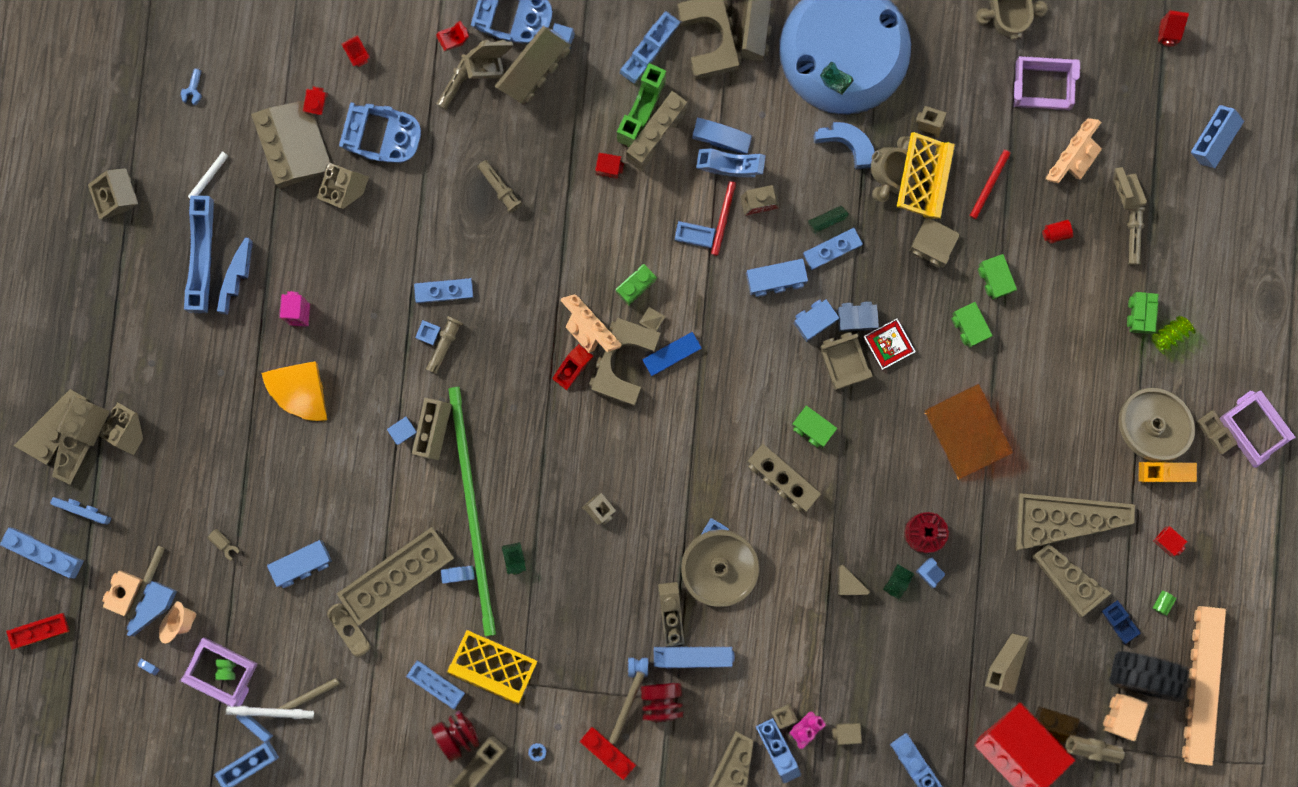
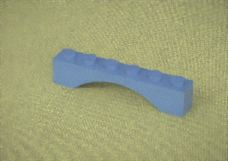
M190 195L191 251L184 310L189 313H208L214 200L210 196Z

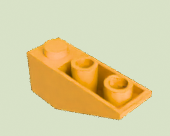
M1139 462V481L1197 482V463Z

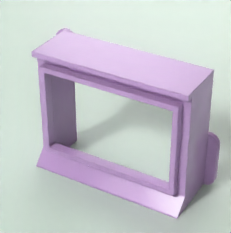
M1019 57L1016 61L1014 107L1071 110L1075 104V80H1078L1080 77V61L1077 59ZM1023 69L1067 72L1066 100L1022 97Z
M1261 390L1257 392L1249 391L1237 400V406L1219 418L1224 427L1230 430L1238 443V447L1253 467L1261 465L1270 458L1272 453L1295 438ZM1253 401L1258 403L1283 437L1281 441L1261 455L1257 453L1232 419V416Z
M202 638L187 671L180 681L232 707L241 706L249 692L247 684L257 663L207 638ZM206 648L247 668L233 696L192 676Z

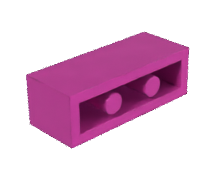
M287 292V295L281 294L280 318L288 325L308 326L310 303L302 295H299L298 292Z

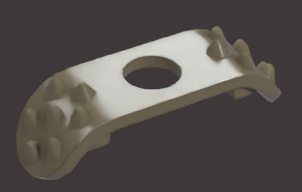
M341 603L333 605L328 610V618L355 657L364 655L371 647L345 606ZM351 625L354 627L355 632L352 636L344 635L343 628L345 626Z

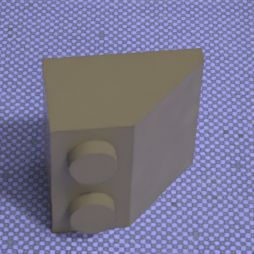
M126 169L107 170L88 184L99 220L129 211L138 204Z
M73 395L57 431L94 446L110 411Z

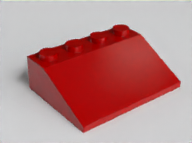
M1021 702L980 735L974 745L1013 787H1049L1075 761L1072 755Z

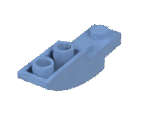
M906 733L890 744L917 787H942Z

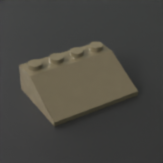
M542 26L495 87L520 103H529L535 96L534 91L538 87L541 88L547 81L546 76L557 69L558 61L569 54L571 44L555 30Z
M304 101L270 107L251 114L273 179L279 189L324 174L328 163H330L314 114L303 112Z

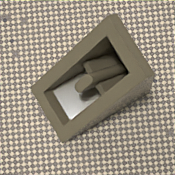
M843 565L838 567V595H868L870 593Z

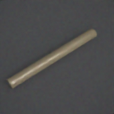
M157 547L127 618L135 619L137 614L135 612L136 607L145 597L144 590L151 583L165 548Z
M637 671L609 742L612 744H616L645 675L641 671Z
M335 678L276 709L291 710L340 685V683ZM267 716L269 720L276 718Z

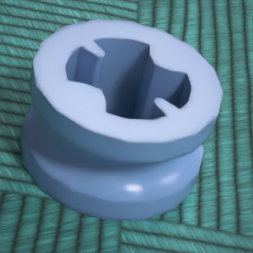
M539 743L533 744L529 748V757L534 761L544 759L546 748ZM540 747L543 750L541 751L543 752L542 756L534 757L533 748L538 749Z

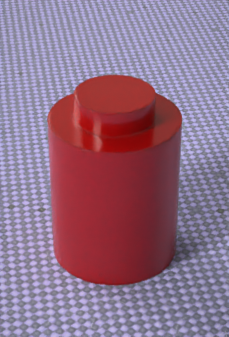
M1068 219L1045 225V230L1042 231L1044 240L1050 244L1073 238L1072 226Z

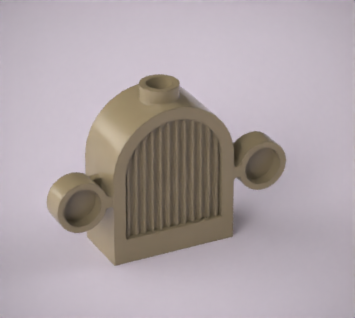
M990 0L991 10L982 8L977 12L975 18L980 25L988 24L992 18L995 29L1001 35L1009 37L1011 40L1022 39V35L1031 25L1034 16L1040 18L1045 15L1047 5L1043 1H1037L1032 5V0Z
M902 136L898 139V148L885 147L873 153L871 172L874 179L882 185L873 190L875 201H887L890 191L899 196L910 141L909 136ZM916 157L912 159L914 169L919 166ZM922 169L916 172L918 176ZM912 175L908 180L910 187L916 183Z

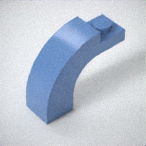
M833 122L832 130L820 128L814 133V143L838 141L846 144L854 155L855 169L871 168L874 148L869 138L857 127L847 123Z
M712 148L700 149L696 168L720 175L755 177V175L763 174L765 155H736Z

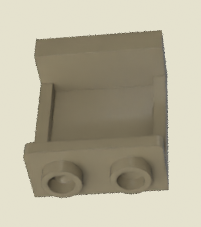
M852 332L841 335L842 339L834 341V338L823 341L824 345L820 347L835 391L873 377L860 347L858 334L853 335Z

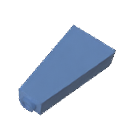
M654 647V667H732L735 659L732 647Z

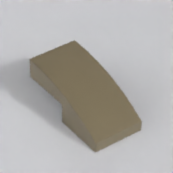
M1210 411L1197 421L1200 428L1220 454L1225 453L1238 444L1230 430L1224 427L1215 411Z

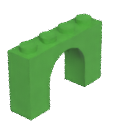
M650 63L648 64L641 79V87L629 115H624L617 130V142L630 147L644 129L666 83V70Z

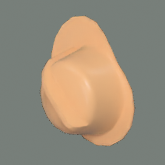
M181 602L174 603L161 622L159 628L161 642L169 643L177 634L189 632L196 613L183 607Z

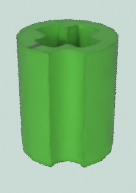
M1161 591L1152 609L1164 616H1168L1177 598L1165 591Z

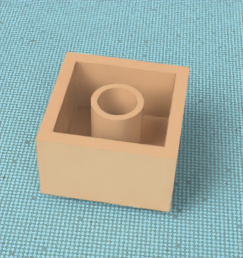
M1116 694L1110 702V714L1106 715L1103 726H1105L1104 731L1135 741L1147 703L1126 695Z

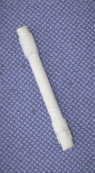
M227 706L226 709L227 715L289 717L293 719H313L314 711H303L302 709L284 710L248 708L247 706Z

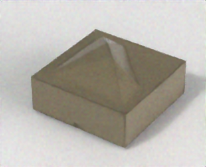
M648 307L639 324L657 332L665 316Z
M790 704L771 712L779 730L798 722Z

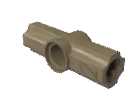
M1070 736L1066 742L1068 753L1082 755L1088 759L1105 760L1119 764L1124 759L1123 747L1106 744L1104 741Z

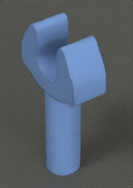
M194 69L189 88L181 90V97L184 103L187 102L188 95L193 94L192 103L194 105L200 101L201 95L196 89L201 70Z

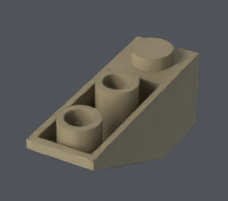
M678 583L658 584L665 646L684 644Z
M1011 634L991 665L985 686L1014 694L1029 641L1028 637Z

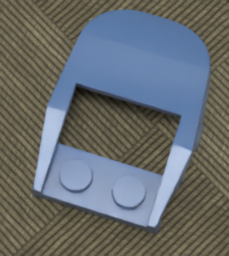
M478 0L471 22L473 28L496 39L529 44L542 26L549 28L552 8L548 0H520L511 34L491 29L498 0Z
M351 102L339 146L367 159L403 163L411 159L417 151L421 136L420 125L411 115L396 111L392 107L374 106L373 104L355 106V103ZM368 114L389 118L380 154L360 149Z

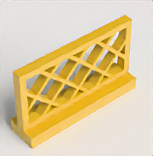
M915 132L911 133L897 207L923 215L924 218H941L955 144L943 143ZM916 139H919L923 145V148L920 150L915 145ZM932 145L937 146L934 156L929 148ZM924 150L929 158L925 162H923L920 153ZM914 157H916L919 166L915 169L912 165ZM930 162L933 166L931 174H929L926 165ZM920 169H922L925 178L921 181L916 173ZM911 175L913 176L916 184L912 187H910L908 183L909 177ZM925 181H928L929 183V189L927 192H925V189L922 185ZM917 187L922 195L918 199H916L913 190ZM907 194H909L912 203L909 205L904 204ZM922 199L926 203L925 210H922L918 203Z
M466 630L447 674L519 705L537 661ZM468 636L475 638L479 646L468 650L466 646ZM491 645L494 647L496 654L486 658L482 648ZM480 649L484 659L473 663L469 653ZM505 653L511 654L514 662L503 666L500 655ZM464 654L468 655L471 663L466 666L456 664L459 656ZM498 657L501 667L490 670L487 660ZM485 661L488 672L483 674L477 673L474 665ZM527 661L532 663L529 671L521 673L517 663ZM515 664L519 675L508 678L505 668ZM502 669L506 680L497 682L494 680L492 673ZM520 677L523 685L521 690L517 691L511 687L510 681Z

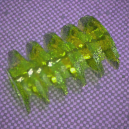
M1179 315L1176 317V321H1170V325H1165L1164 330L1159 329L1158 334H1153L1151 338L1155 347L1165 355L1164 349L1171 352V344L1174 347H1178L1176 340L1183 343L1184 339L1182 336L1190 338L1188 332L1190 331L1195 334L1196 330L1187 318Z

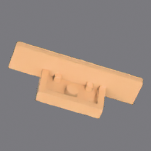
M1088 118L1081 125L1076 136L1071 139L1069 146L1060 155V159L1050 169L1046 177L1049 182L1059 183L1067 171L1075 178L1082 179L1102 150L1091 138L1101 124L1099 120Z
M576 294L561 299V302L572 313L566 328L588 353L595 350L598 342L607 352L621 347L622 344Z

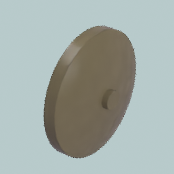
M1159 388L1139 390L1126 400L1120 410L1119 428L1121 435L1130 449L1144 459L1153 462L1173 461L1183 455L1193 442L1195 435L1193 416L1186 404L1169 391Z
M719 529L705 532L689 544L682 558L681 573L687 590L694 598L710 606L724 607L740 602L753 590L759 575V562L754 548L743 536L733 531Z

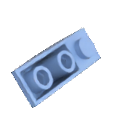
M154 581L148 584L144 590L145 597L143 602L140 601L136 607V617L128 624L127 630L129 632L127 635L135 636L170 608L177 591Z
M772 718L756 726L783 783L785 784L801 776L799 768L774 719Z

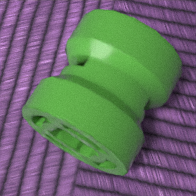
M216 660L218 672L215 675V679L235 680L233 668L236 666V663L231 660Z

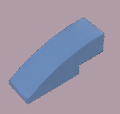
M697 117L692 139L747 154L752 135Z

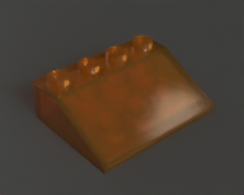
M979 384L924 411L958 479L1013 453Z

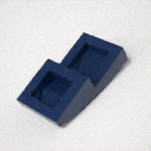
M1118 600L1102 611L1124 645L1141 634L1129 618L1130 615Z

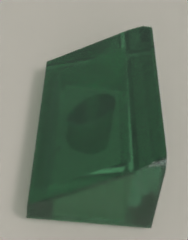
M838 206L808 220V224L812 233L815 234L847 219L849 213L842 206Z

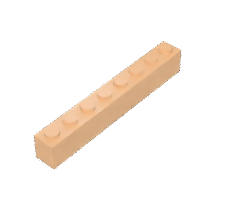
M1198 606L1194 612L1196 629L1192 633V640L1195 643L1194 649L1191 650L1193 666L1189 670L1191 688L1189 687L1187 691V698L1190 701L1185 714L1188 724L1184 729V738H1186V746H1183L1182 749L1184 762L1213 765L1226 609Z

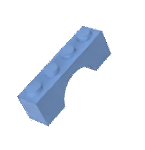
M8 527L0 543L1 546L68 578H76L84 562L71 554L48 546L16 528Z

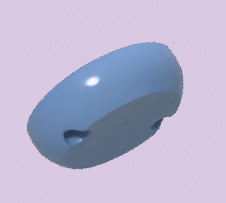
M801 0L787 18L780 40L781 64L792 88L809 104L836 114H853L867 111L888 99L905 77L911 56V40L907 23L891 0ZM892 24L891 28H886V26ZM810 69L808 74H802V72Z

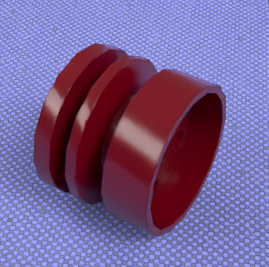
M932 512L920 513L910 518L904 530L905 541L908 546L915 552L923 554L936 552L941 549L947 542L949 535L948 525L945 520ZM924 528H925V529H929V528L931 529V532H930L931 537H930V536H926V537L924 536V533H925Z
M681 683L640 686L641 699L650 700V704L643 706L642 710H651V713L643 714V720L666 722L684 717L683 711H674V708L683 707V704L676 703L673 700L682 696Z
M460 710L455 713L458 722L451 715L448 717L451 726L448 727L441 721L431 727L436 742L450 762L463 756L461 746L468 752L472 750L469 741L475 748L480 746L474 726Z

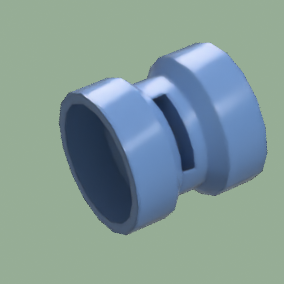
M628 658V677H635L637 671L645 673L644 677H648V658H641L640 661L635 658Z

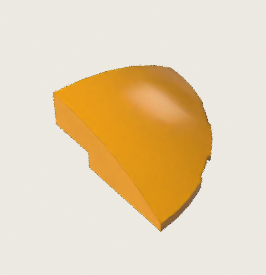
M316 361L262 373L268 393L282 409L305 420H327L322 382L320 381L319 368Z

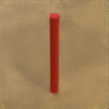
M1004 150L970 214L971 218L977 219L1011 154L1009 151Z
M733 181L728 183L711 255L714 256L719 254L736 182Z

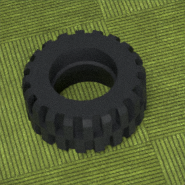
M1118 651L1114 657L1109 680L1111 685L1120 689L1158 699L1181 702L1185 697L1190 672L1187 667L1168 660L1138 653Z

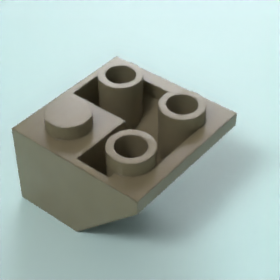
M328 163L317 199L344 209L364 194L369 176L333 163Z
M117 402L116 406L111 410L107 422L103 425L99 436L115 447L134 455L143 440L138 414Z

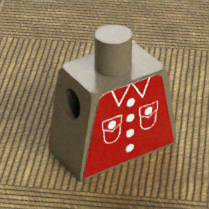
M773 185L747 190L740 197L744 216L780 208L776 189Z

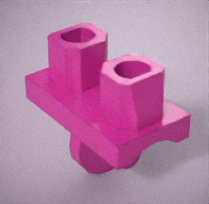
M809 712L799 723H796L792 727L790 734L797 741L799 749L804 748L823 729L825 723L821 716H815L813 712Z

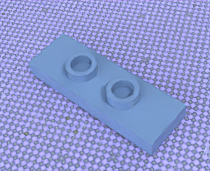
M852 228L804 252L803 255L810 269L814 270L863 244L855 228Z
M471 278L414 284L416 303L473 298Z
M53 497L51 500V505L99 523L108 525L111 521V517L97 513V508L89 505L86 508L79 506L80 502L69 498L68 501L56 497Z
M418 660L406 676L452 709L457 707L465 695V692Z

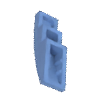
M665 11L644 36L643 41L634 50L632 56L620 69L619 73L635 84L646 70L648 64H651L679 26L680 21Z
M249 238L243 240L226 272L217 307V312L220 314H228L230 296L238 297L240 278L248 279L252 240Z

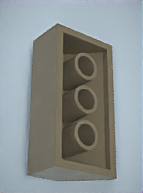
M748 0L741 59L763 61L764 56H768L769 45L766 44V37L770 38L771 26H768V21L773 18L774 8H770L771 1L775 0Z

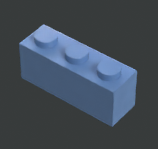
M1219 105L1191 151V154L1201 165L1216 168L1244 122L1238 112L1233 108Z
M803 259L746 271L750 294H755L756 297L765 296L769 291H774V293L786 291L785 288L788 287L800 289L808 282Z
M319 540L267 565L276 586L286 588L293 585V580L299 577L303 580L311 576L310 572L316 569L319 572L328 568V563L332 562L323 541Z
M268 741L220 770L215 776L222 787H233L279 757Z

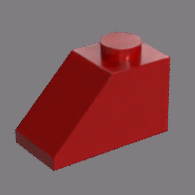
M1170 10L1161 20L1158 42L1168 47L1177 45L1182 39L1189 13Z
M578 344L567 355L552 379L565 390H568L586 368L593 355Z

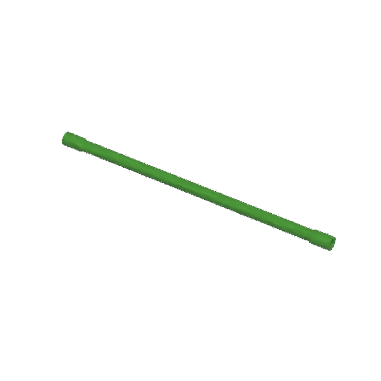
M460 387L449 388L448 391L450 404H452L483 615L484 635L490 636L496 635L491 610L461 407Z

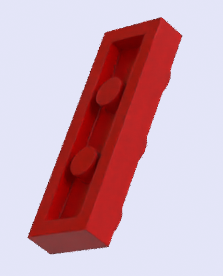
M64 613L6 631L11 650L70 632Z
M593 727L579 741L622 780L636 766Z

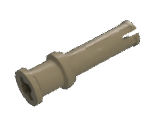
M464 54L461 56L462 60L458 67L453 70L454 75L436 103L437 106L444 110H447L463 81L469 78L464 61L466 55Z
M487 160L478 165L477 168L497 192L499 201H502L508 208V213L516 211L523 203L518 201L512 193V188L507 187Z
M1145 207L1128 209L1130 211L1129 223H1127V227L1130 229L1129 265H1140L1141 230L1145 227L1143 223ZM1134 238H1136V253H1135V254H1134Z
M449 316L447 317L448 321L444 330L440 331L441 338L426 367L427 370L437 374L451 342L456 340L455 336L459 327L463 325L462 322Z

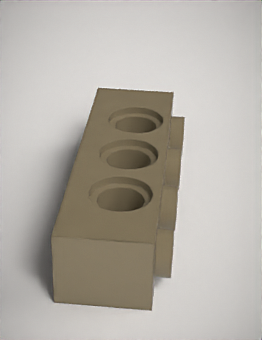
M764 444L747 461L749 464L748 468L753 473L757 474L759 472L764 477L762 480L770 487L774 485L778 489L777 493L785 500L788 497L793 502L792 506L799 512L802 510L806 512L821 495L819 491ZM771 462L773 470L771 472L764 471L763 463ZM780 474L787 476V484L781 485L778 482L777 478ZM794 487L802 489L801 497L793 496L792 489Z

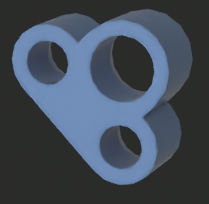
M473 566L441 570L442 584L475 579Z

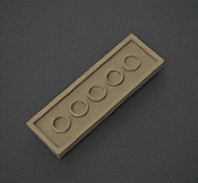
M431 527L338 592L337 596L357 625L360 626L455 558L434 528Z

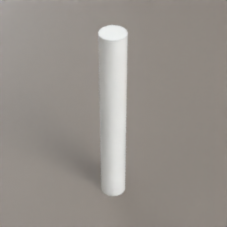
M224 152L219 155L190 193L191 196H199L228 158V155Z

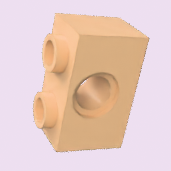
M124 571L115 573L110 582L112 587L103 597L102 602H105L103 607L123 616H128L143 579ZM120 587H123L126 591V595L123 598H120L117 594Z

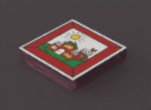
M898 319L863 337L881 370L916 352Z

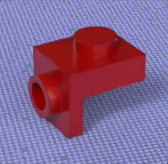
M459 21L454 27L439 31L436 37L443 50L447 51L462 46L469 38L467 28Z
M358 35L341 43L353 66L357 65L360 67L368 62L367 59L370 56Z
M313 86L312 90H306L303 112L323 115L325 99L328 97V93L323 92L324 88Z

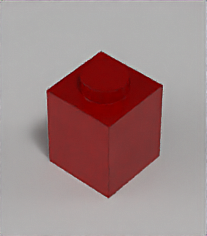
M599 152L595 169L596 175L618 179L619 173L622 174L624 169V162H621V156Z
M1170 526L1165 527L1153 540L1170 557L1179 556L1186 547L1184 545L1187 543Z

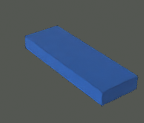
M693 332L642 359L652 377L702 348Z

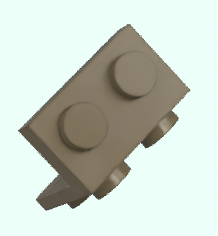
M484 40L476 48L470 50V53L464 57L469 79L502 78L504 71L500 57L514 47L513 42H506V40L490 42V40Z
M926 218L909 251L913 252L912 254L920 259L924 258L930 261L929 263L933 266L943 268L950 258L949 255L959 238V233L930 218Z

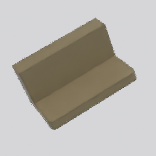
M1123 167L1115 168L1114 183L1124 209L1145 206L1147 201L1137 175H1126Z

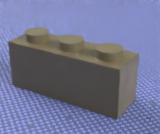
M424 398L412 450L413 455L439 460L452 404Z

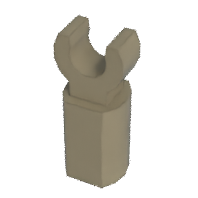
M215 529L207 537L220 551L225 552V557L228 560H233L230 556L231 550H235L237 553L241 552L238 547L231 546V542L218 529Z

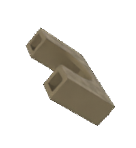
M690 0L677 3L681 27L699 22H709L719 28L723 37L722 44L714 52L691 57L690 63L695 80L739 70V64L742 63L740 53H736L735 49L737 45L735 34L732 35L730 29L733 27L730 16L727 17L726 10H728L727 0Z
M671 91L626 151L628 163L641 172L645 169L653 158V152L661 138L672 125L676 127L687 113L688 102Z
M617 318L616 322L612 321L609 329L622 344L620 348L635 346L652 353L655 352L661 335L659 332ZM602 348L605 353L603 358L599 357L595 368H598L596 376L592 375L589 386H592L591 391L635 407L641 387L616 377L611 369V359L618 349L607 352Z
M491 736L449 787H475L507 747L494 736Z

